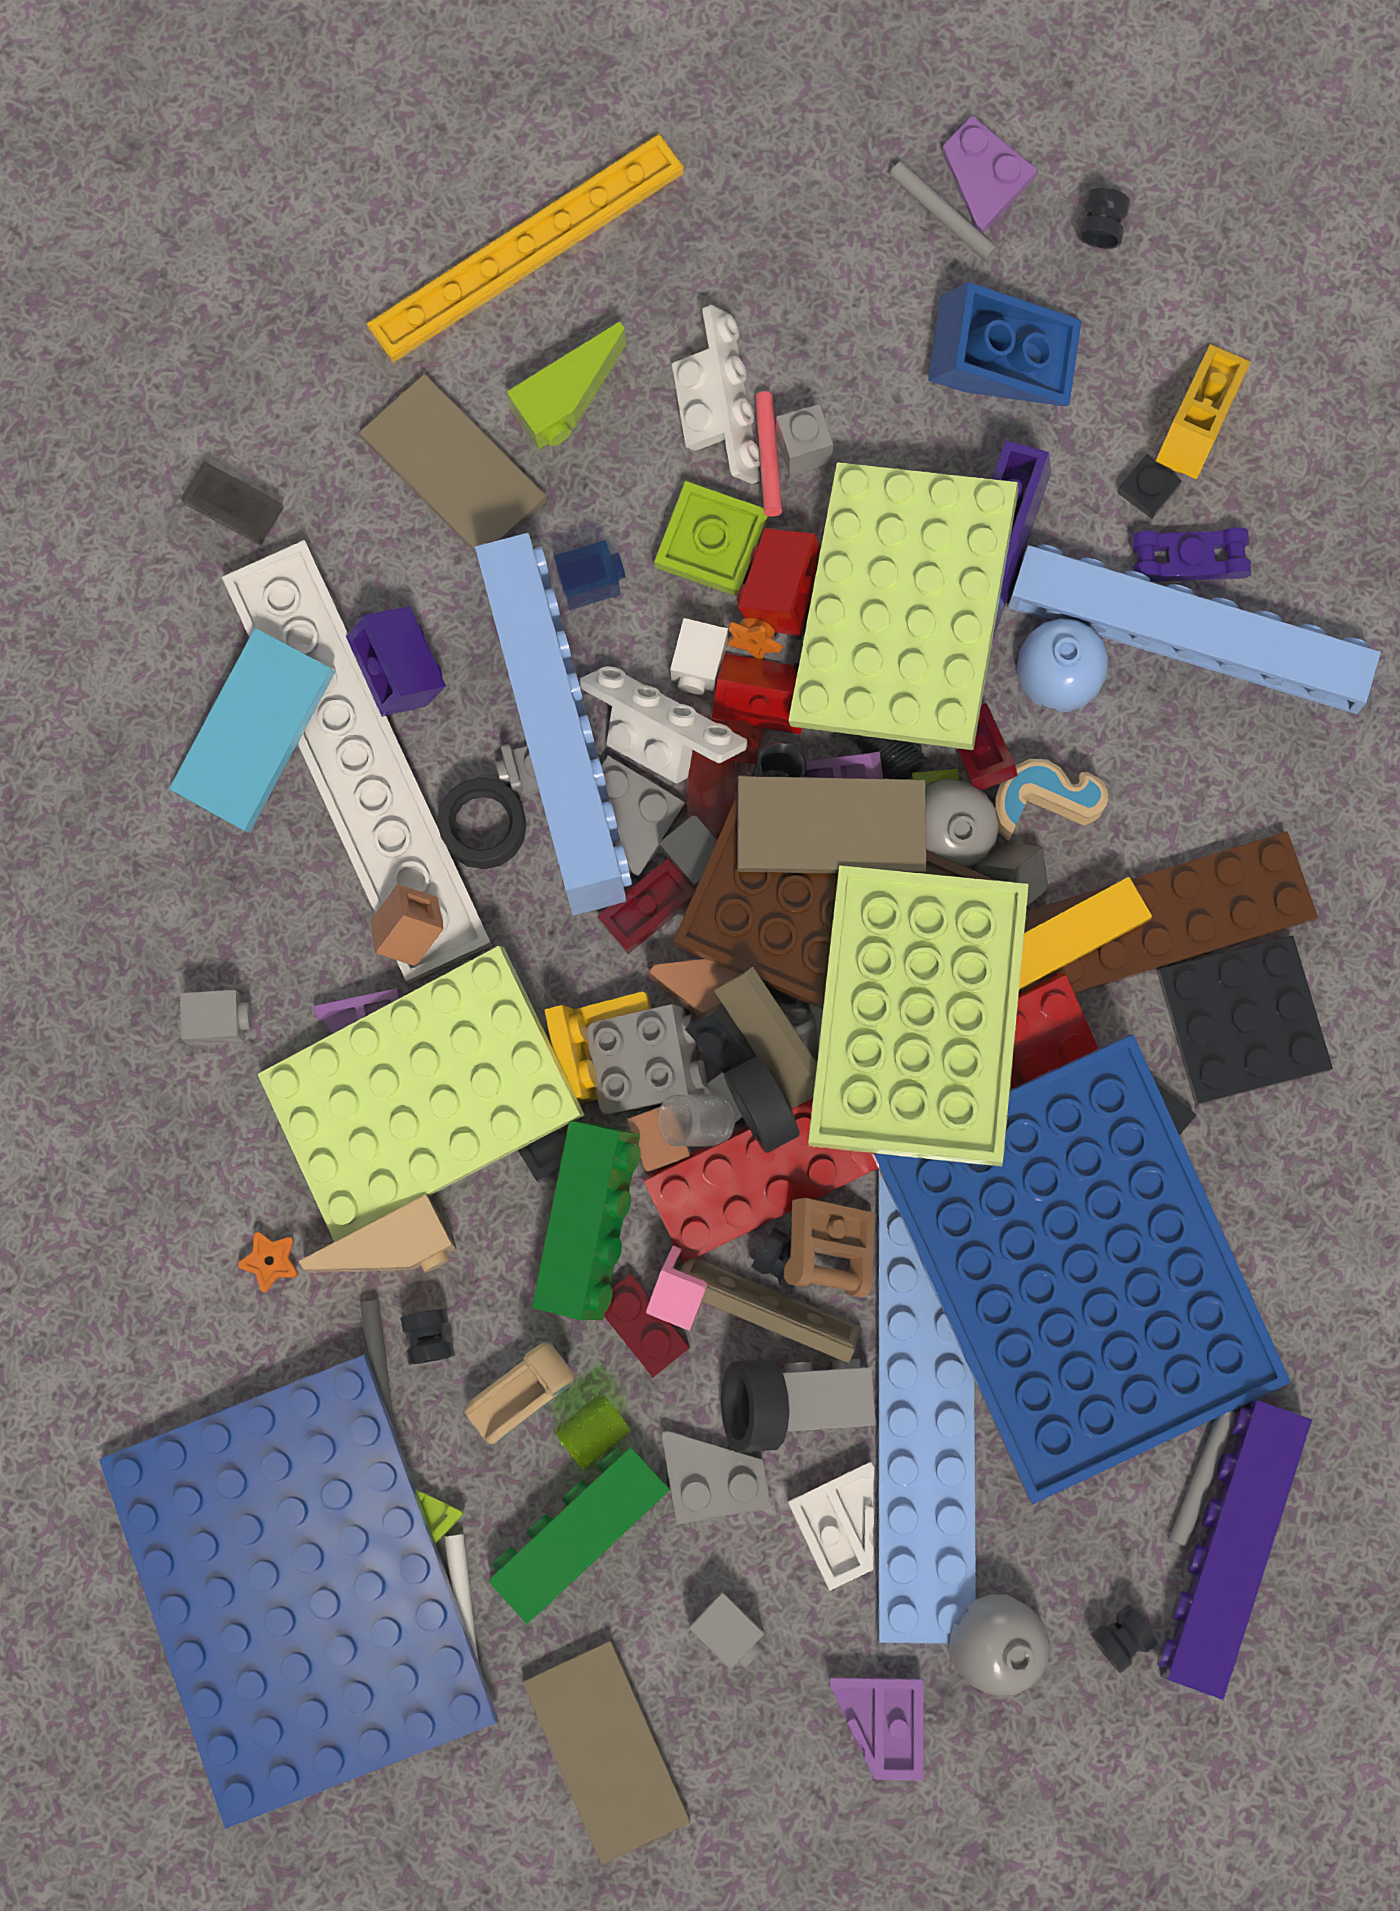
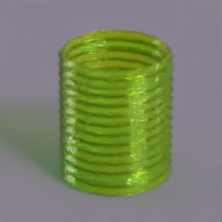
M599 1392L598 1395L594 1396V1399H590V1402H586V1405L575 1411V1414H571V1417H567V1420L557 1425L553 1432L582 1469H586V1466H590L591 1463H594V1460L602 1457V1454L609 1451V1448H613V1444L617 1445V1441L620 1442L621 1438L624 1439V1436L631 1433V1429L602 1392Z

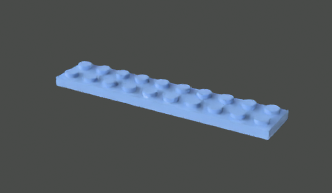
M878 1169V1642L950 1643L951 1630L955 1622L960 1624L962 1617L968 1612L965 1608L976 1600L974 1378Z

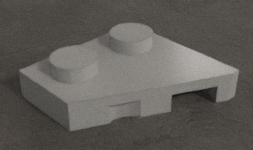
M607 756L601 767L609 799L603 800L601 803L611 801L620 842L614 843V845H623L628 867L633 876L639 879L659 849V842L668 835L686 807V802L610 756Z
M661 1432L677 1524L771 1508L762 1459L673 1432Z

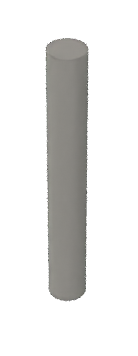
M899 161L892 168L889 175L979 256L988 261L995 254L998 247L903 162Z
M1232 1410L1215 1418L1168 1540L1187 1547L1231 1434L1237 1415L1236 1411Z

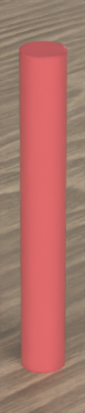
M762 391L755 395L763 505L764 514L774 517L782 513L773 394Z

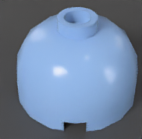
M1058 618L1044 622L1027 636L1018 653L1016 673L1021 689L1032 702L1040 706L1044 705L1048 708L1056 709V711L1067 712L1084 707L1098 695L1107 678L1108 655L1103 640L1092 627L1079 620Z

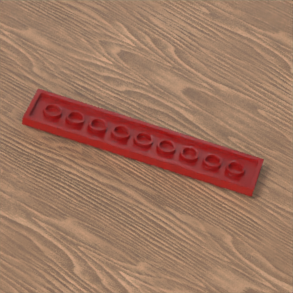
M1058 973L1018 994L1010 1089L1099 1049L1070 982L1064 973ZM812 1098L794 1108L790 1107L800 1131L799 1136L769 1153H766L761 1148L749 1127L745 1126L690 1153V1157L659 1168L641 1178L674 1246L682 1249L679 1257L684 1264L685 1260L688 1261V1259H694L792 1211V1200L802 1198L814 1200L878 1169L872 1153L809 1146Z

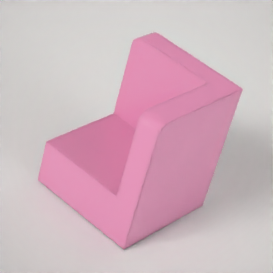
M672 1246L661 1269L646 1313L690 1331L701 1307L707 1283L675 1269L682 1249Z

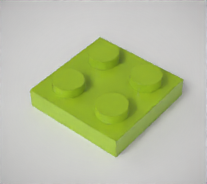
M685 481L655 558L654 568L738 597L739 589L745 583L751 567L752 550L756 545H759L770 516L764 514V508Z

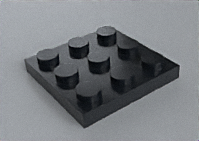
M1293 935L1158 970L1157 975L1195 1106L1317 1075L1333 1069Z

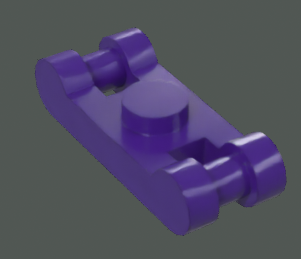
M1237 527L1224 531L1178 533L1140 531L1131 535L1132 550L1137 552V564L1133 566V571L1146 575L1150 578V582L1242 579L1252 575L1251 560L1246 558L1245 547L1249 545V532L1246 528ZM1214 549H1227L1228 560L1215 562ZM1155 551H1166L1167 563L1160 564L1155 562Z

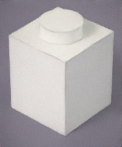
M683 618L670 668L671 682L678 683L677 687L680 690L691 694H704L705 690L715 692L717 678L728 643V628Z

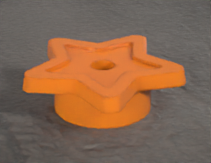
M744 618L740 621V624L729 623L728 629L733 635L728 639L727 644L730 647L747 650L756 659H763L765 652L780 653L783 649V645L773 640L775 631L765 621L756 618Z
M256 1232L253 1235V1252L238 1262L239 1269L256 1274L259 1288L263 1293H266L279 1278H296L298 1271L290 1261L294 1239L287 1237L273 1242L262 1233ZM268 1256L274 1259L271 1265L265 1263V1259Z

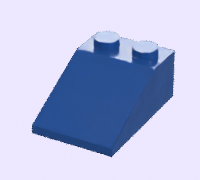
M967 282L940 297L928 381L966 393L1064 407L1069 406L1082 320Z

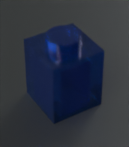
M606 540L553 556L569 611L621 595L619 580L626 578L619 553L610 554Z

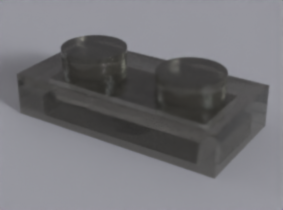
M203 461L181 497L184 505L260 546L284 509L282 503L205 461Z

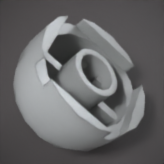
M946 778L930 782L926 785V850L966 868L974 867L976 863L988 856L996 843L999 829L996 808L984 791L975 788L966 781Z
M989 1594L971 1602L965 1608L968 1612L962 1617L960 1624L955 1622L951 1630L949 1651L954 1668L971 1686L993 1696H1014L1028 1690L1042 1676L1049 1661L1050 1640L1046 1626L1028 1605L1009 1595Z

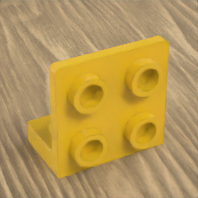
M638 992L578 1009L564 1005L544 1009L553 1050L579 1104L598 1100L596 1091L597 1075L591 1061L587 1027L593 1022L651 1009L647 993Z

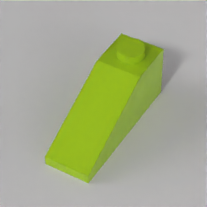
M620 321L506 392L509 408L538 450L547 444L553 447L565 441L571 435V429L576 427L626 346L625 328Z

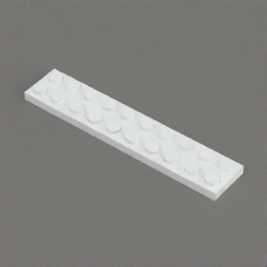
M305 540L223 576L222 579L249 638L254 628H257L336 671L304 730L298 746L375 914L397 883L438 897L444 929L417 965H410L397 960L406 982L410 984L492 946L451 855L440 837L438 827L386 716H381L346 639L348 633Z

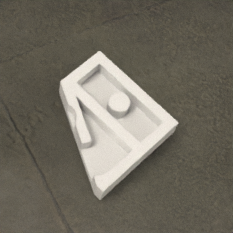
M871 1462L788 1501L829 1591L873 1570L874 1467Z

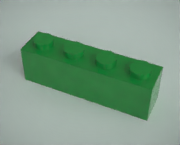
M569 1121L532 1308L581 1321L604 1319V1314L612 1300L610 1284L614 1265L618 1262L622 1251L620 1234L623 1219L627 1216L631 1206L629 1190L633 1171L637 1168L640 1161L641 1150L639 1140L641 1134L594 1123Z
M619 1447L615 1448L597 1465L602 1474L592 1484L588 1486L581 1480L561 1499L567 1507L560 1514L552 1519L546 1513L526 1532L532 1539L518 1553L511 1546L491 1565L496 1574L488 1582L526 1624H529L671 1490L632 1447L625 1453Z

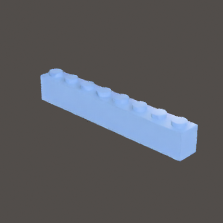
M1030 545L1027 546L1008 606L1009 609L1048 621L1058 618L1079 620L1092 627L1101 637L1357 714L1367 702L1381 652L1370 649V645L1363 640L1356 638L1340 640L1325 635L1326 632L1322 628L1314 625L1302 624L1297 627L1281 622V617L1271 612L1257 611L1254 614L1238 609V605L1228 599L1212 598L1208 600L1195 596L1194 592L1185 586L1171 584L1165 587L1152 583L1149 577L1139 572L1126 571L1122 574L1106 569L1107 566L1096 559L1082 558L1079 561L1063 556L1061 550L1049 545H1038L1037 548Z

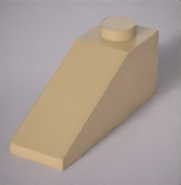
M424 1195L303 1258L299 1263L302 1269L309 1273L416 1270L421 1266L426 1273L448 1262L450 1259L447 1253L456 1247L431 1198Z

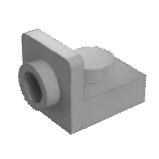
M510 744L502 745L501 750L504 760L495 762L500 782L508 787L511 786L518 798L540 792L528 746L511 750Z

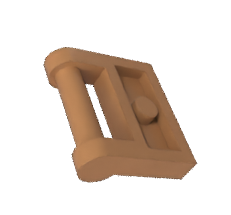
M808 1198L792 1200L791 1258L787 1261L784 1268L786 1282L800 1287H805L809 1283L842 1289L849 1296L866 1297L870 1293L873 1284L874 1212ZM815 1252L850 1259V1269L843 1271L814 1265Z

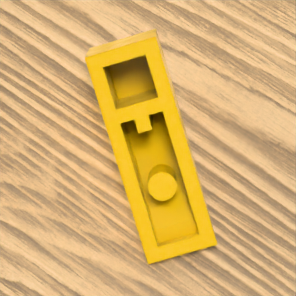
M1212 344L1209 345L1173 420L1156 462L1178 473H1183L1194 479L1198 478L1251 361Z

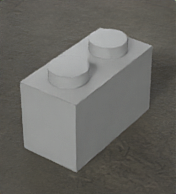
M851 1359L849 1363L842 1360L832 1361V1370L813 1371V1362L784 1364L785 1373L783 1375L788 1390L790 1409L787 1432L876 1426L872 1368H861L860 1359Z

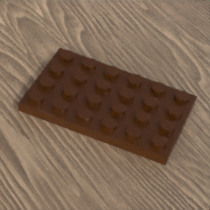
M736 796L672 945L739 974L753 967L765 985L823 1009L838 873L737 872ZM926 850L925 874L996 881Z

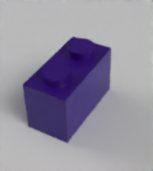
M410 606L364 615L346 635V639L382 717L425 707L446 687L442 671L434 661L424 639L423 629L416 621Z

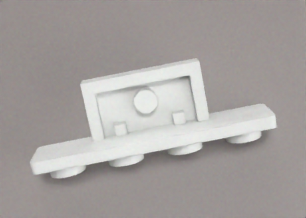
M709 305L702 308L709 349L671 363L685 445L687 448L695 451L725 440L732 476L753 484L761 481L759 471L760 454L757 445L754 443L751 426L754 415L746 398L744 386L746 370L739 358L736 340L739 338V330L734 318L729 313Z
M605 666L580 679V689L612 705L606 745L676 784L688 778L692 750L717 763H721L746 750L747 740L732 732L726 725L709 720L696 713L692 707L680 704L661 694L655 687L644 685L625 675V672L619 668Z

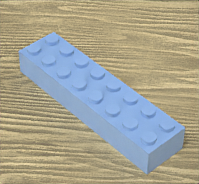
M529 533L475 546L572 915L626 902L624 887L632 885L623 845L613 847L614 843L620 842L611 801L601 803V801L609 799L605 786L606 783L599 758L590 760V758L597 757L594 738L582 701L576 672H574L568 641L562 627L555 593L551 587L542 546L533 549Z

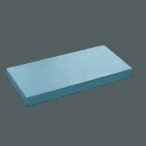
M254 628L169 789L250 833L336 671Z

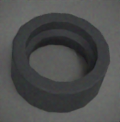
M483 777L465 780L452 788L440 804L437 819L440 837L452 857L467 867L478 869L501 866L513 858L524 843L527 828L522 803L513 790L498 780ZM480 797L491 798L502 804L508 813L510 821L508 833L502 842L493 848L484 850L474 849L464 844L457 835L455 827L456 817L461 807L470 800Z
M756 1056L725 1073V1081L742 1117L756 1141L766 1153L799 1136L800 1131L783 1093L759 1057Z
M772 1359L731 1362L725 1371L721 1389V1415L725 1434L730 1445L737 1452L778 1450L787 1434L790 1413L786 1381L779 1365Z

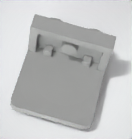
M670 1004L589 1024L587 1027V1039L591 1061L597 1075L596 1091L599 1108L603 1113L616 1114L670 1101L689 1104L706 1100L704 1088L707 1087L708 1083L707 1069L704 1062L698 1058L695 1040L685 1030L689 1022L695 1017L693 1014H690L689 1009Z

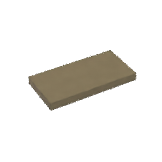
M425 374L359 432L361 439L476 555L475 546L508 538L547 502V496Z
M738 776L737 872L839 873L840 865L926 873L925 780Z
M611 1640L522 1682L601 1865L691 1823Z

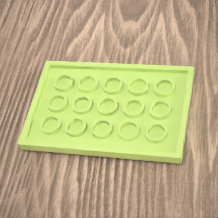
M837 462L789 715L791 727L969 750L974 749L1019 490L1018 482Z
M839 865L809 1146L1002 1167L1029 884Z
M502 946L491 949L258 1073V1077L334 1242L424 1195L430 1196L569 1124V1121H575L584 1116L510 958Z

